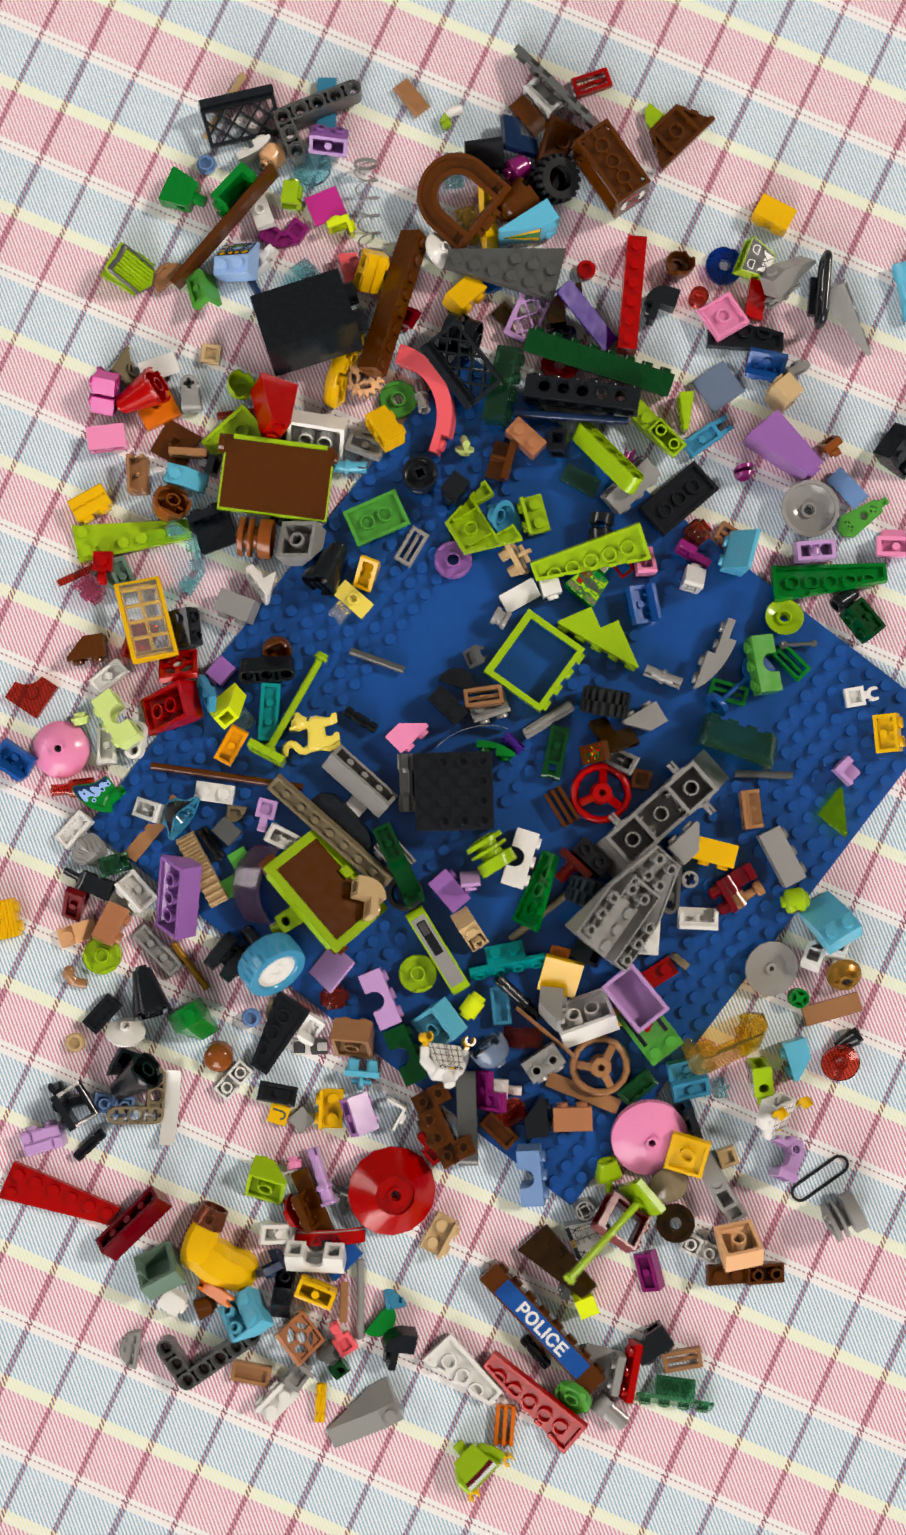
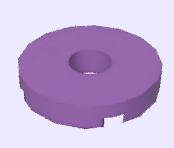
M449 541L443 543L437 549L434 563L441 576L447 579H459L469 572L472 566V555H464L456 541ZM451 555L458 557L459 562L456 565L448 563V558Z

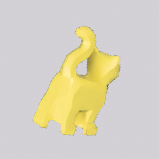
M298 712L294 713L289 730L290 732H300L306 729L308 744L302 747L296 741H287L282 746V754L287 757L290 748L303 755L318 751L331 752L341 745L339 732H334L333 735L327 736L325 727L338 722L337 714L331 713L330 717H304Z

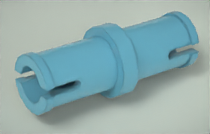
M346 459V461H338V464L333 465L336 466V468L333 467V472L345 473L346 475H350V473L367 474V469L359 468L367 467V461L355 462Z

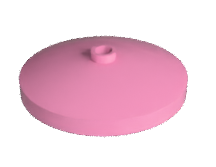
M646 1099L634 1102L619 1113L612 1125L610 1138L614 1154L618 1161L628 1170L642 1175H655L664 1166L673 1130L689 1135L686 1122L675 1107L664 1101Z

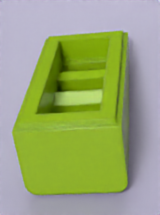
M694 391L680 392L676 398L682 434H686L689 428Z

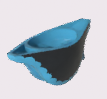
M192 797L185 800L174 798L165 805L162 824L167 828L169 840L173 841L189 825L196 813L200 798Z

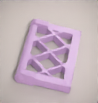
M520 293L502 334L523 345L525 341L523 333L527 332L528 329L522 331L518 320L528 317L531 328H533L534 324L531 316L540 313L541 317L537 326L542 327L552 302L547 301L545 308L542 309L539 298L534 297L525 301L524 297L526 294ZM536 300L539 310L529 313L526 303ZM524 305L527 315L517 318L520 306ZM515 321L519 329L517 333L510 331Z

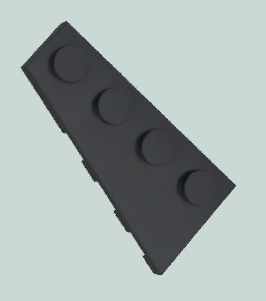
M278 992L251 1065L267 1075L311 1010L285 992Z

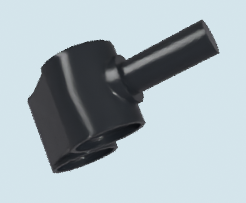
M68 867L63 870L64 875L76 880V889L109 901L116 882L105 877L98 878V875L84 869L80 874Z

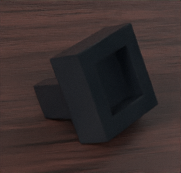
M209 454L208 459L199 458L197 465L204 469V473L208 476L217 478L222 460L216 455Z

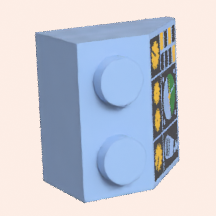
M260 243L224 244L214 256L213 275L224 283L258 280Z

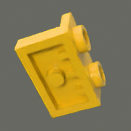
M899 713L872 715L876 753L903 751L905 737L901 735V728L904 726L902 716Z
M320 1088L319 1093H316L315 1104L319 1105V1112H315V1124H318V1129L343 1127V1111L339 1100L344 1098V1088Z

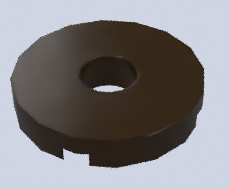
M678 1203L665 1206L667 1209L662 1214H659L656 1219L659 1234L666 1241L672 1243H682L688 1240L695 1229V1218L692 1212L686 1206ZM674 1217L681 1220V1226L678 1229H673L670 1225V1221Z

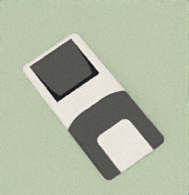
M315 1039L313 1046L303 1044L299 1040H293V1055L327 1054V1039Z

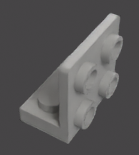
M586 1343L585 1348L591 1354L590 1359L594 1363L599 1362L605 1369L606 1379L598 1387L609 1389L611 1396L618 1397L626 1363L625 1352Z

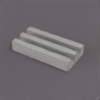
M413 525L394 559L411 568L430 535ZM417 532L416 537L414 538L404 557L401 558L400 555L402 554L403 550L405 549L406 545L411 539L413 533ZM421 535L424 536L416 551L414 552L413 556L411 557L410 561L407 562L406 560L412 552L413 548L415 547L416 543L418 542L419 538L421 537Z

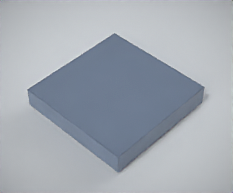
M723 360L691 383L713 414L745 392Z

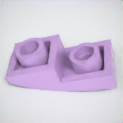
M460 871L461 888L465 887V891L477 890V886H481L479 871Z

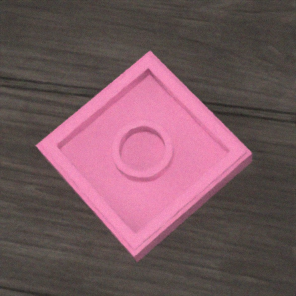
M730 292L697 310V314L717 343L750 323V320Z

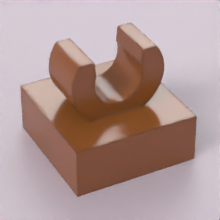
M831 435L818 444L817 448L820 452L828 453L830 457L834 456L836 458L842 454L837 446L842 444L843 441L840 436Z

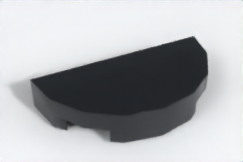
M461 668L448 669L438 680L462 690L475 688L474 678L469 672Z

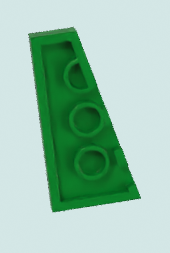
M545 850L542 851L530 877L529 884L512 918L513 921L538 933L559 856Z

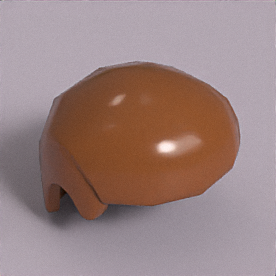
M217 1040L211 1042L205 1050V1065L211 1071H226L233 1062V1048L226 1041Z

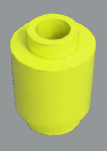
M475 991L472 994L469 993L458 1008L461 1010L460 1015L468 1021L470 1018L475 1020L485 1006L484 1002L486 999Z

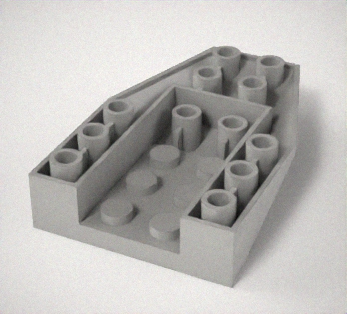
M655 844L611 880L564 926L610 964L626 972L658 927L681 866Z

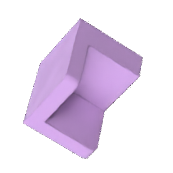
M844 756L831 769L846 786H851L853 780L860 774V771L852 764L853 760L849 756Z

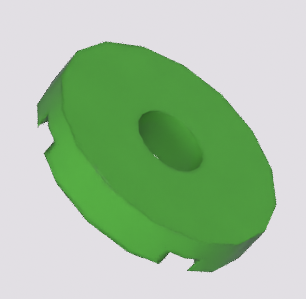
M391 381L381 391L379 397L380 406L385 405L388 410H392L396 419L406 418L416 408L417 401L414 399L416 392L410 384L404 381ZM396 395H401L404 398L401 404L393 402V398Z
M562 1380L554 1390L555 1397L560 1399L575 1414L587 1413L592 1405L589 1393L575 1382Z

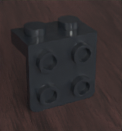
M217 502L209 504L208 508L203 510L195 509L190 512V515L186 516L203 555L236 544V535L227 511L217 510Z

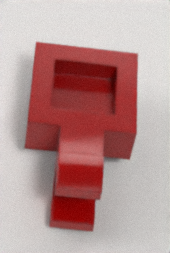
M93 551V571L98 572L97 583L99 585H107L108 572H113L114 553L113 551Z
M421 1131L416 1135L417 1139L424 1146L421 1152L435 1166L439 1162V1158L433 1149H429L425 1141L427 1136L424 1131Z

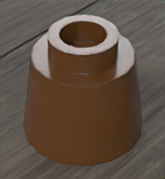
M209 1296L193 1300L200 1321L215 1312L214 1309L217 1308L215 1300Z

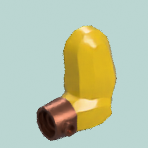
M204 1200L194 1214L193 1222L186 1232L181 1247L180 1262L204 1282L231 1291H242L246 1287L251 1286L258 1277L256 1269L259 1268L257 1257L251 1251L235 1246L228 1240L220 1238L228 1211L214 1202Z

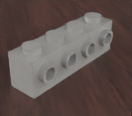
M342 744L330 754L321 766L378 818L398 797L392 789Z

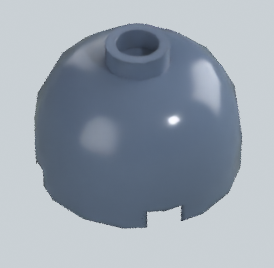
M498 1031L497 1035L493 1032L484 1037L476 1044L478 1046L477 1050L474 1051L472 1049L470 1052L471 1058L484 1069L500 1068L506 1063L505 1059L509 1053V1045L502 1033Z

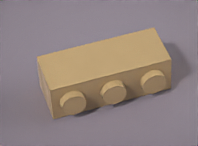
M790 372L786 375L780 374L769 386L770 388L766 391L767 395L764 400L774 412L778 409L783 413L793 405L804 391V388Z

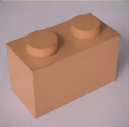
M519 416L505 430V436L510 441L518 442L517 447L532 461L546 447L547 441Z
M108 901L91 934L92 938L113 948L116 944L119 945L124 936L122 933L124 927H128L132 920V916H130L131 911Z
M578 1101L576 1105H568V1102H556V1105H552L553 1132L593 1131L591 1104H587L586 1101Z

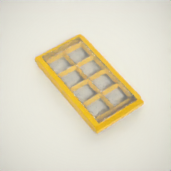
M159 576L113 584L132 664L179 656Z

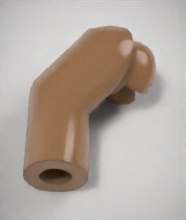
M66 966L62 971V976L70 986L86 989L88 980L76 977L74 967Z

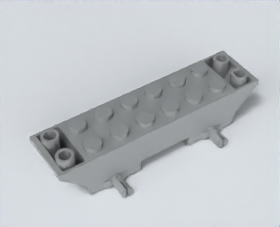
M704 749L681 769L677 767L673 760L669 762L666 766L674 775L623 820H620L614 812L608 816L615 826L595 846L612 861V864L606 871L613 879L652 846L657 845L660 840L697 809L703 807L709 815L716 811L709 801L729 777Z

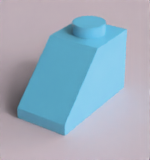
M168 462L164 482L177 485L184 490L205 494L209 476L189 467Z

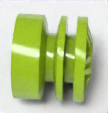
M501 830L484 835L473 842L469 849L466 850L468 855L474 851L478 853L471 858L472 861L478 859L483 861L477 867L483 879L517 858L511 847L505 849L500 847L505 843L506 838L498 842L495 839L502 834Z

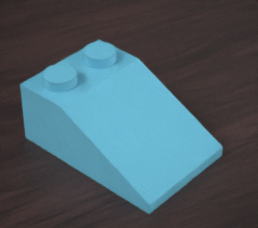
M761 529L731 531L728 536L725 535L722 547H725L724 553L720 554L717 565H720V572L741 577L751 568Z
M829 891L811 900L810 906L807 907L805 912L797 913L829 955L862 936V924Z

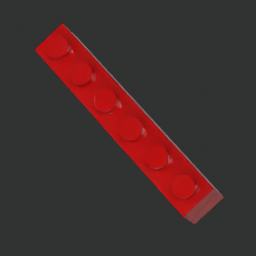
M628 235L626 241L616 352L621 355L634 356L637 350L647 245L646 236Z

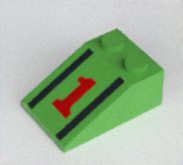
M621 1012L616 1016L617 1020L652 1066L656 1065L684 1043L663 1015L639 1034Z

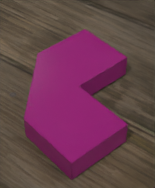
M294 217L284 232L274 226L261 231L257 238L266 245L271 244L276 249L298 246L310 231V227Z

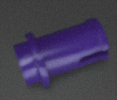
M507 732L501 738L502 744H506L516 755L525 747L513 736V733Z

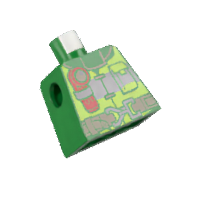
M605 567L594 571L579 572L569 579L564 587L584 605L593 609L609 583L604 576L610 568Z

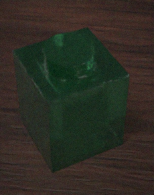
M127 851L98 859L102 877L132 870Z

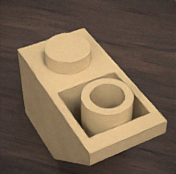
M467 906L450 916L472 952L489 943Z

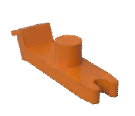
M200 1279V1283L197 1286L198 1290L227 1308L232 1307L229 1300L234 1301L235 1298L231 1294L227 1293L225 1289Z

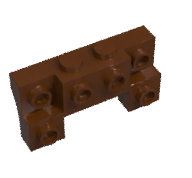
M443 1081L413 1096L411 1100L418 1113L419 1120L417 1124L422 1132L425 1131L427 1136L425 1141L429 1149H433L436 1152L443 1169L446 1170L479 1151L471 1139V1134H467L459 1139L456 1138L442 1106H440L453 1099V1096L448 1089L444 1088Z

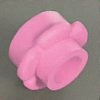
M298 1156L289 1157L286 1159L287 1162L283 1164L284 1166L286 1165L287 1171L299 1169L302 1167V1159H298Z

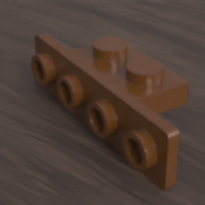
M305 1167L291 1173L298 1191L290 1198L291 1204L298 1215L300 1226L304 1229L305 1234H309L314 1230H335L326 1207H321L322 1201L319 1192H316V1184L309 1168Z

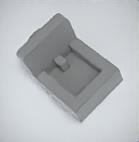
M808 359L804 361L797 360L790 365L791 367L783 375L790 372L796 379V376L806 372L811 365Z
M306 1362L299 1367L293 1363L282 1378V1381L299 1393L309 1377L312 1379L315 1377L311 1372L313 1368Z

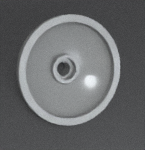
M817 480L798 482L786 492L782 500V517L788 528L800 536L817 537L823 535L834 526L838 519V498L834 491L823 482ZM805 508L810 509V514L805 513Z

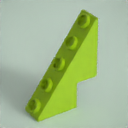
M589 607L557 622L558 630L565 634L569 632L575 635L574 639L580 643H589L591 645L590 648L598 653L601 651L608 654L607 658L614 662L619 660L625 664L624 667L634 672V670L639 668L618 620L600 627L592 607Z

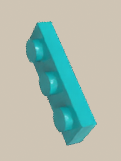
M261 683L258 741H270L279 725L281 684Z

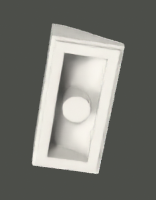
M530 578L499 595L498 598L505 611L511 613L540 597L541 594L533 578Z

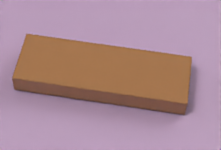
M857 992L813 1003L801 1008L806 1026L863 1011Z

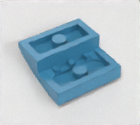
M702 1053L666 1062L667 1077L674 1103L710 1095V1082L706 1074L705 1057Z

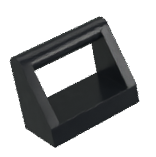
M80 1079L50 1098L70 1132L100 1113ZM73 1088L77 1089L91 1112L80 1120L77 1119L63 1096Z

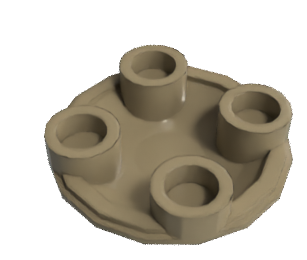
M665 1168L657 1172L649 1182L650 1189L663 1203H671L683 1197L688 1186L685 1174Z

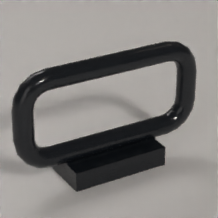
M825 250L820 258L817 277H810L807 316L814 317V327L817 330L823 328L828 317L832 271V252L830 250Z

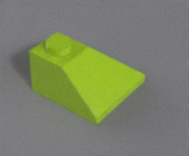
M255 1154L244 1195L281 1206L287 1181L274 1160Z

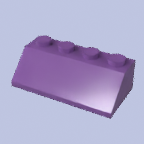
M163 854L160 856L155 925L175 940L196 936L202 865L192 858Z

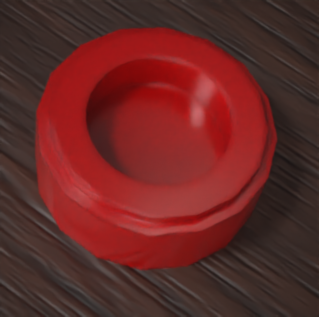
M584 260L577 266V276L581 280L588 281L594 277L596 268L593 262Z

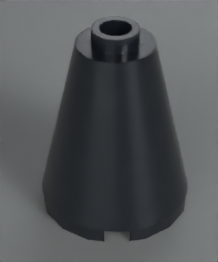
M341 542L331 543L303 572L301 580L304 584L314 591L316 588L321 590V595L333 597L337 592L348 554L346 546Z
M147 965L135 967V971L132 972L133 1019L137 1021L138 1017L146 1020L163 1015V1010L166 1009L170 1012L172 1010L171 1005L152 968L147 967Z
M138 1052L133 1055L110 1085L112 1096L118 1100H123L159 1086L163 1080V1072L160 1073L158 1069L160 1067L159 1062L146 1052L143 1054Z

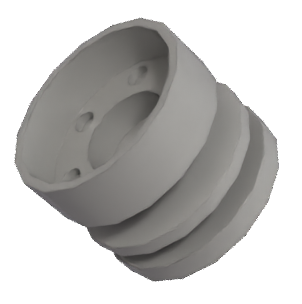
M850 1190L837 1195L840 1204L838 1206L829 1199L830 1210L824 1202L819 1204L822 1218L828 1230L835 1236L838 1242L844 1240L841 1231L844 1232L847 1238L851 1237L848 1228L850 1226L857 1233L869 1228L866 1217Z

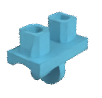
M349 1058L347 1067L344 1070V1076L360 1077L359 1079L352 1078V1084H359V1090H363V1085H371V1080L364 1078L379 1079L378 1060L367 1059L366 1069H360V1059Z

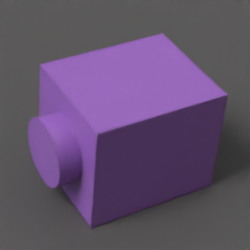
M220 655L206 673L209 675L208 680L215 686L219 684L223 687L238 669Z

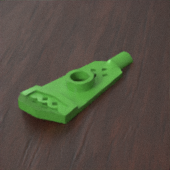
M886 497L879 501L872 500L839 517L838 532L842 537L854 538L883 512V507L889 504V501ZM861 513L866 514L865 520L860 518Z

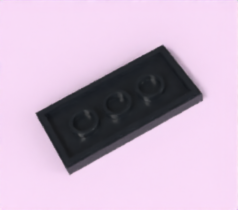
M693 461L641 505L638 511L662 537H665L720 488Z

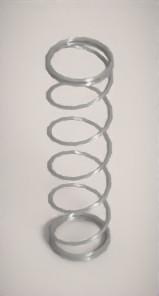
M360 158L353 163L355 167L354 175L362 180L355 187V192L364 198L356 205V210L365 215L357 222V227L367 233L358 240V245L361 248H364L360 245V240L369 234L382 233L381 231L367 232L359 227V222L362 219L381 216L380 214L368 215L358 210L360 202L367 199H379V196L365 197L357 192V187L360 184L379 181L376 178L365 180L356 175V169L371 170L376 168L378 164L373 158ZM368 161V162H364V163H362V164H360V165H358V166L355 165V164H357V163H359V162ZM367 163H376L372 166L361 167L362 165ZM373 247L368 248V249H372V250H377V251L383 252V250H382V249H379V248H373ZM363 249L358 252L360 257Z

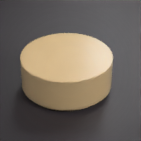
M78 1032L68 1035L65 1040L66 1048L74 1053L81 1051L86 1044L85 1037Z

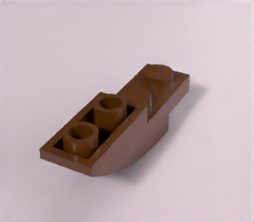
M763 1260V1265L731 1272H725L722 1262L719 1264H706V1285L785 1282L784 1262Z

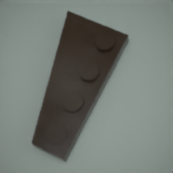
M548 1224L543 1226L518 1249L523 1255L581 1299H585L598 1287L585 1269L575 1278L573 1285L565 1281L564 1275L570 1273L579 1262Z

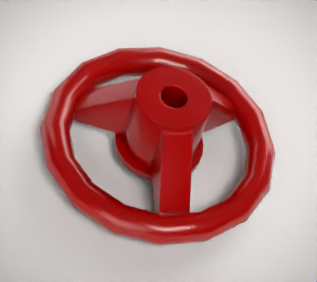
M606 763L591 764L581 769L573 779L570 789L571 802L576 812L586 821L596 824L610 823L612 821L608 818L609 815L596 816L587 812L582 806L590 802L598 805L609 803L617 809L614 813L620 818L627 810L631 800V787L625 774ZM599 771L598 782L591 786L589 795L579 799L578 789L580 782L586 775ZM607 772L615 775L623 786L624 797L622 803L612 795V789L607 784Z

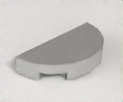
M135 1329L129 1332L123 1338L120 1345V1357H122L129 1368L135 1370L138 1363L143 1329Z

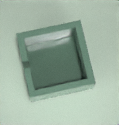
M169 1240L134 1257L140 1290L150 1300L186 1283L179 1251Z

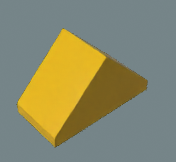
M361 555L353 587L370 593L381 567L380 561Z

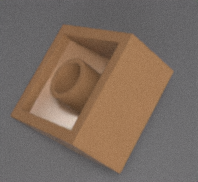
M334 1017L330 1040L335 1055L373 1059L375 1040L373 1021L364 1018L356 1020L349 1017Z

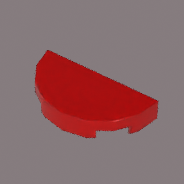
M290 1193L283 1201L285 1210L283 1215L286 1222L292 1228L296 1227L304 1230L300 1226L296 1211L292 1208L290 1198L293 1194Z

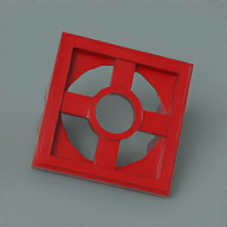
M197 648L178 651L179 656L160 659V684L166 685L168 682L193 678L198 680L201 669ZM176 662H183L180 666H173ZM193 665L189 671L181 672V669L185 666ZM167 669H173L175 673L168 674Z

